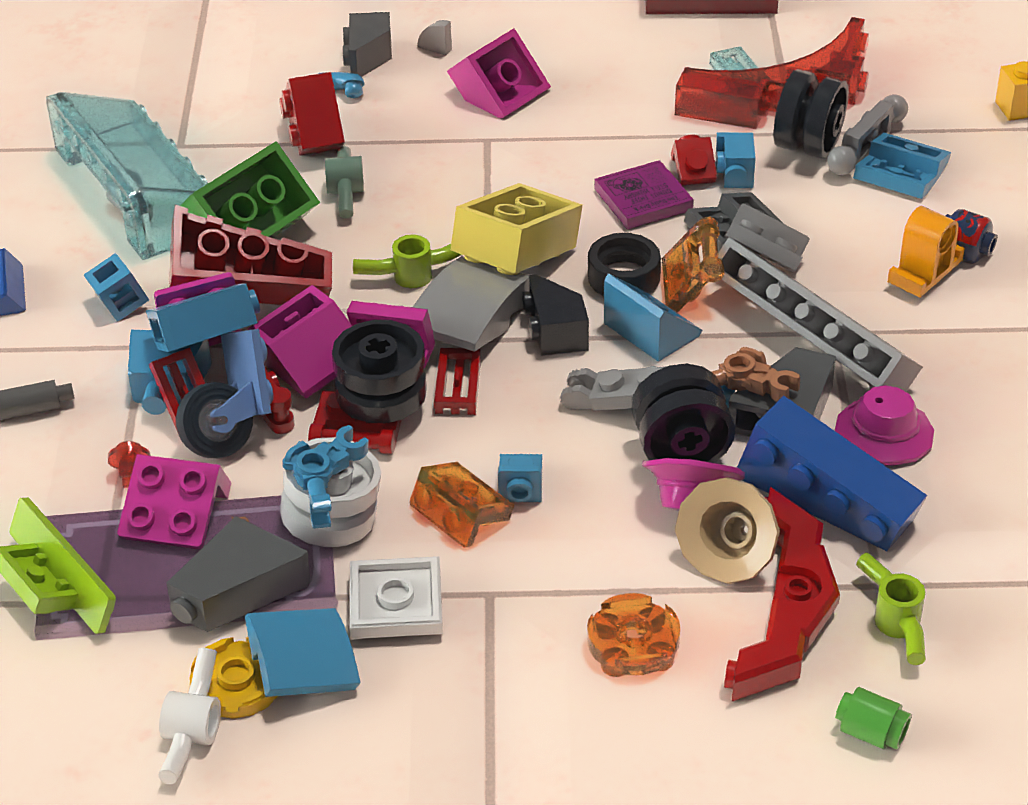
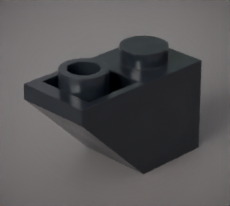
M537 274L529 275V291L522 292L523 309L525 315H531V317H528L531 341L538 340L541 356L589 351V318L582 294Z

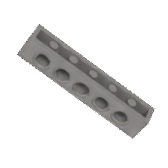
M728 237L707 269L829 355L836 356L837 361L875 387L886 385L898 387L906 392L923 368V366L730 237Z

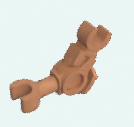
M749 347L740 348L735 354L729 355L724 360V363L718 364V370L711 371L716 375L721 386L725 385L728 389L737 391L748 390L761 396L769 393L776 402L783 395L789 399V389L797 392L800 389V375L798 373L788 370L777 371L771 368V365H767L762 351Z

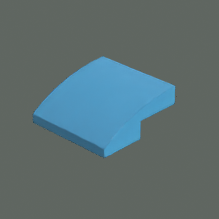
M883 132L871 141L869 155L856 164L853 178L922 199L941 176L950 159L951 152Z
M336 608L246 614L245 621L252 660H259L265 697L356 690L361 682L352 646Z

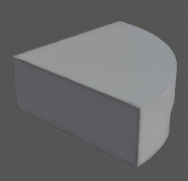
M439 20L426 27L418 38L417 47L447 55L452 50L451 21Z

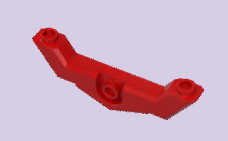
M770 487L768 497L765 498L772 505L780 530L777 544L782 547L767 635L766 640L739 649L737 661L728 660L724 688L733 689L732 701L800 678L803 654L809 649L838 606L840 600V592L825 547L821 545L824 523L772 487Z

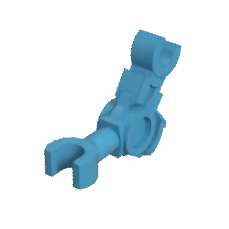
M350 425L340 428L336 433V439L330 444L322 442L316 448L311 449L303 440L299 441L287 451L282 460L283 468L285 470H293V475L298 485L303 490H308L313 529L331 527L329 511H331L332 507L330 495L326 493V488H328V482L332 475H336L349 467V461L360 460L368 453L369 440L366 437L356 443H351L353 440V427Z

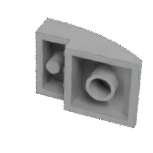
M461 256L450 263L432 280L413 307L428 309L434 339L475 352L508 331L511 315L523 308L522 292L529 291V275L522 273L517 275L502 274L497 271L495 266L487 263L469 262L464 256Z

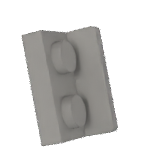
M746 204L740 206L724 236L727 239L728 237L732 238L756 254L791 272H795L803 258L801 256L810 240L807 235Z

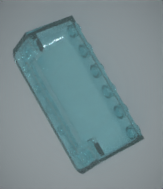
M58 92L46 96V106L55 150L68 166L83 161L119 206L123 213L127 241L142 260L170 251L175 205L180 206L192 193L208 184L204 175L197 174L193 169L190 159L187 156L183 157L179 153L173 139L166 138L157 121L153 122L148 117L145 107L142 104L138 105L135 100L70 92Z

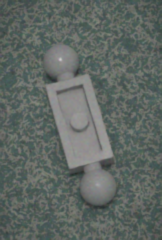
M892 94L880 100L870 111H866L861 120L853 128H849L845 132L841 146L835 147L830 151L827 157L829 169L837 175L850 173L857 163L869 155L871 141L883 132L890 134L891 123L900 122L906 117L908 113L907 101L900 95Z

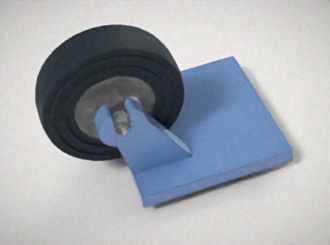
M259 329L222 334L221 341L228 384L219 382L201 384L189 391L180 402L176 414L177 432L184 445L193 453L205 458H224L236 453L245 445L250 437L253 427V416L271 413L270 404L273 401V389L270 381L266 379L264 362L267 359V348L265 341L260 337Z

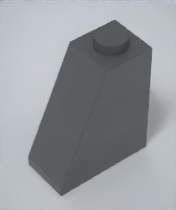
M795 347L771 365V368L777 371H793L800 375V389L798 392L789 389V399L820 420L833 387L836 356ZM742 390L731 395L729 410L735 424V434L751 436L755 424L777 403L771 398L769 393L761 396L748 390Z
M235 516L166 582L172 614L182 623H191L206 632L218 628L247 613L305 588L311 582L307 550Z

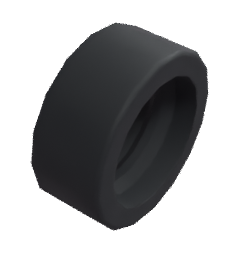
M613 233L603 236L594 242L588 251V282L595 292L604 296V280L609 273L650 294L657 288L660 282V249L652 240L638 234ZM615 262H631L642 266V268L633 271H618L610 269L606 265Z

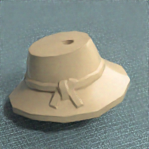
M728 477L700 483L681 503L675 525V533L683 556L702 575L729 585L755 578L773 560L780 532L772 505L755 486ZM745 526H747V528H748V532H747V533H745V531H744V527H745Z

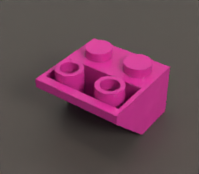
M311 285L259 320L258 323L249 327L248 330L259 329L260 337L265 341L267 348L265 366L274 371L279 378L306 399L335 379L336 375L332 362L334 341L344 330L352 327V325L334 300Z

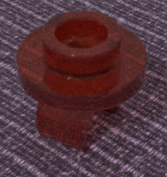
M134 441L119 443L107 455L108 464L113 468L119 469L123 488L129 487L136 455L151 456L147 448Z

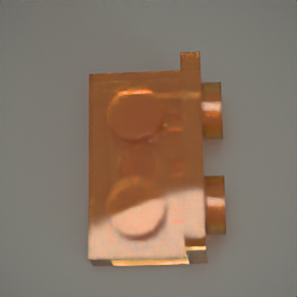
M459 462L421 467L409 501L415 510L463 548L473 545L479 526H487L492 523L510 520L515 506Z

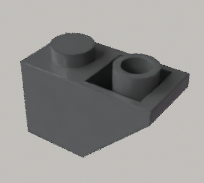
M390 12L349 13V27H343L344 66H350L351 73L359 74L362 77L392 59Z

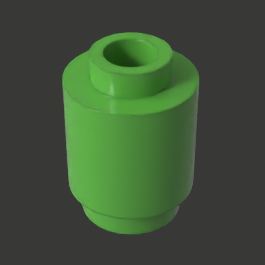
M857 687L853 694L844 693L838 705L835 718L842 721L841 732L883 750L887 746L898 750L908 731L912 714L902 710L903 705L864 688Z

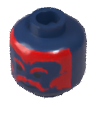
M958 209L952 215H945L959 224L956 244L965 248L962 261L973 264L978 262L984 255L990 256L992 254L998 235L993 233V224L990 218L965 209Z

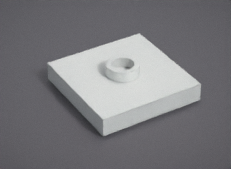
M440 556L350 561L351 639L443 634Z

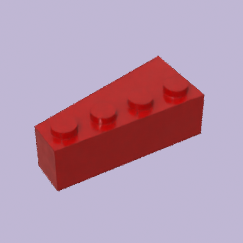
M175 205L171 225L169 287L231 272L235 279V285L246 283L248 290L253 289L260 304L283 305L311 285L329 297L332 289V252L284 237L281 240L262 235L261 230L248 226L244 230L224 224L221 218L207 215V218L188 213V208Z

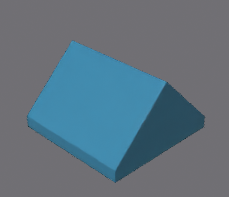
M609 273L604 280V324L658 362L700 336L703 331L649 293Z

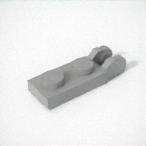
M650 366L625 370L611 369L598 373L589 368L572 370L566 381L569 387L563 389L560 402L566 408H570V410L593 409V411L632 408V396L638 385L651 373L667 366Z

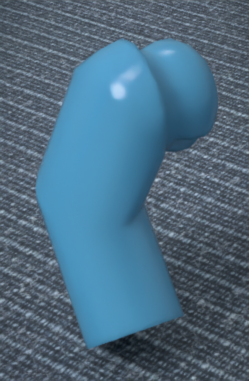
M331 72L335 90H345V95L349 98H358L363 94L362 87L365 83L359 74Z

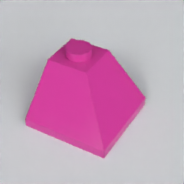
M515 28L447 70V73L465 101L500 119L551 87Z

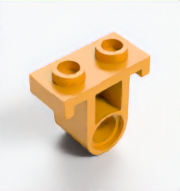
M917 207L905 225L899 267L893 266L889 269L887 282L921 298L963 260L965 248L956 244L958 222L927 207Z

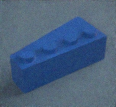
M784 395L755 424L737 468L745 472V479L742 481L753 484L756 488L769 493L770 487H772L809 514L885 551L892 547L914 521L928 496Z

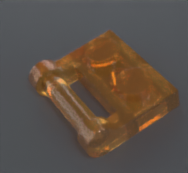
M712 217L700 219L661 258L665 305L677 313L688 302H693L708 282H717L724 276V264L719 258L717 238L720 234L719 224ZM702 245L703 261L700 263L699 247Z

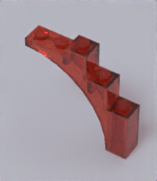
M851 17L845 29L832 42L814 53L790 62L745 70H707L685 67L676 84L674 115L757 129L762 116L767 117L769 111L776 112L785 83L796 69L815 73L819 83L826 77L846 81L849 90L848 104L855 105L859 92H866L869 72L863 71L865 57H862V53L865 54L869 42V33H864L865 19Z

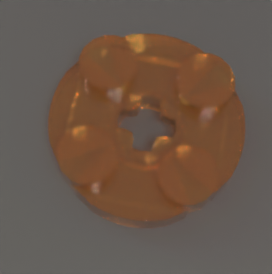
M639 593L619 594L602 602L601 610L594 617L592 613L588 619V648L594 659L601 663L602 671L612 677L645 675L656 671H665L673 666L675 654L679 649L680 622L672 608L665 604L664 610L659 605L653 604L651 596ZM636 630L638 635L643 636L630 638L627 637V631Z

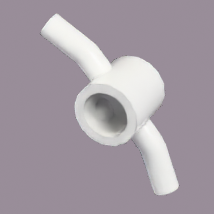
M198 648L192 682L188 693L169 691L163 701L159 719L160 736L163 739L173 740L168 755L158 773L159 779L165 784H174L177 781L188 758L192 743L211 745L217 735L221 716L220 700L218 697L207 696L217 655L216 650Z

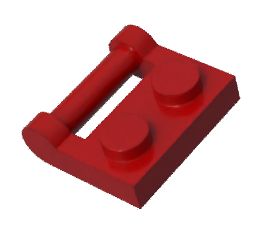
M322 391L314 422L311 423L309 428L308 441L315 438H336V433L340 428L350 425L353 427V442L356 443L366 437L369 440L368 449H379L380 454L393 455L402 420L382 424L366 423L351 418L341 410L335 392Z

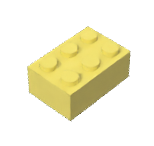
M517 183L456 206L450 250L465 255L464 258L469 262L487 263L497 267V271L502 274L517 275L527 268L538 266L541 262L558 257L560 254L576 247L583 205Z

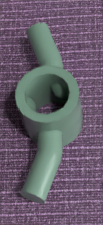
M341 146L337 150V157L325 158L327 194H338L339 216L350 218L354 214L353 193L364 192L362 156L351 157V149L347 146Z

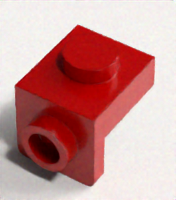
M691 134L675 140L671 150V159L676 162L679 183L682 186L715 183L717 172L711 137H700L699 135Z

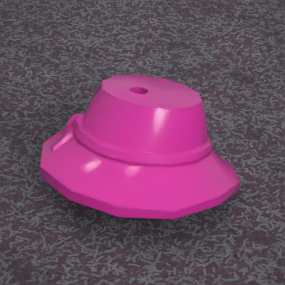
M886 385L873 387L860 397L859 400L854 401L838 414L835 426L837 433L883 465L892 466L916 462L932 449L933 426L925 413L916 408L910 394L898 387Z
M663 458L649 461L643 460L642 466L651 471L657 478L662 506L679 511L680 505L686 497L702 482L727 477L738 481L745 479V472L737 467L698 460Z

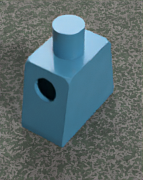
M131 329L128 377L133 401L142 403L143 409L150 414L159 415L164 413L167 407L149 364L190 347L204 379L212 364L208 339L166 352L157 350L152 330ZM178 361L176 363L187 389L191 391L194 387L183 361ZM165 366L163 369L177 402L180 404L182 400L167 366Z

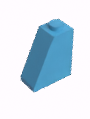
M244 283L146 310L157 350L169 352L258 323L255 314L260 313V305L253 289L248 290L247 284Z

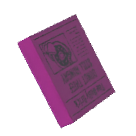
M660 160L594 179V189L626 229L687 212L688 208L694 207V199Z

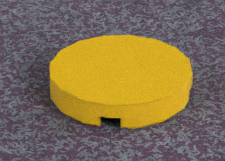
M233 637L225 638L205 647L217 651L207 696L218 697L220 700V717L235 719L252 716L268 708L278 697H265L259 660H252L248 637H246V641L234 642ZM197 656L194 658L193 663L191 665V675L189 677L190 685L192 682Z

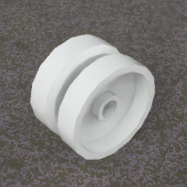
M315 438L305 443L311 449H314L322 442L330 444L336 438ZM368 450L364 458L349 461V467L336 475H332L328 482V488H326V493L330 495L332 507L331 511H329L331 527L313 529L308 490H303L298 485L293 475V470L284 469V489L281 494L280 504L283 525L293 536L308 544L323 547L347 546L362 540L372 530L376 518L377 495L381 479V469L376 457Z

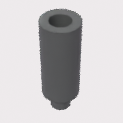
M54 379L0 390V421L60 409L61 401L75 399L72 383L56 386Z

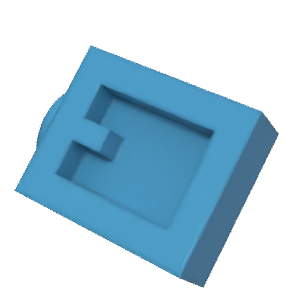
M500 454L498 467L499 502H542V454Z

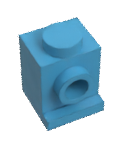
M717 132L715 166L717 173H723L724 188H753L756 160L753 133Z
M116 253L84 274L90 286L117 322L149 301V298L133 274Z

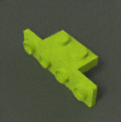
M29 497L19 498L9 530L10 535L19 545L0 546V574L34 614H49L55 611L74 609L95 634L105 633L114 610L116 596Z

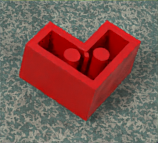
M326 72L289 78L285 90L281 91L282 97L279 98L282 118H289L290 125L288 130L292 147L298 146L300 156L338 150L344 145L345 140L332 73Z

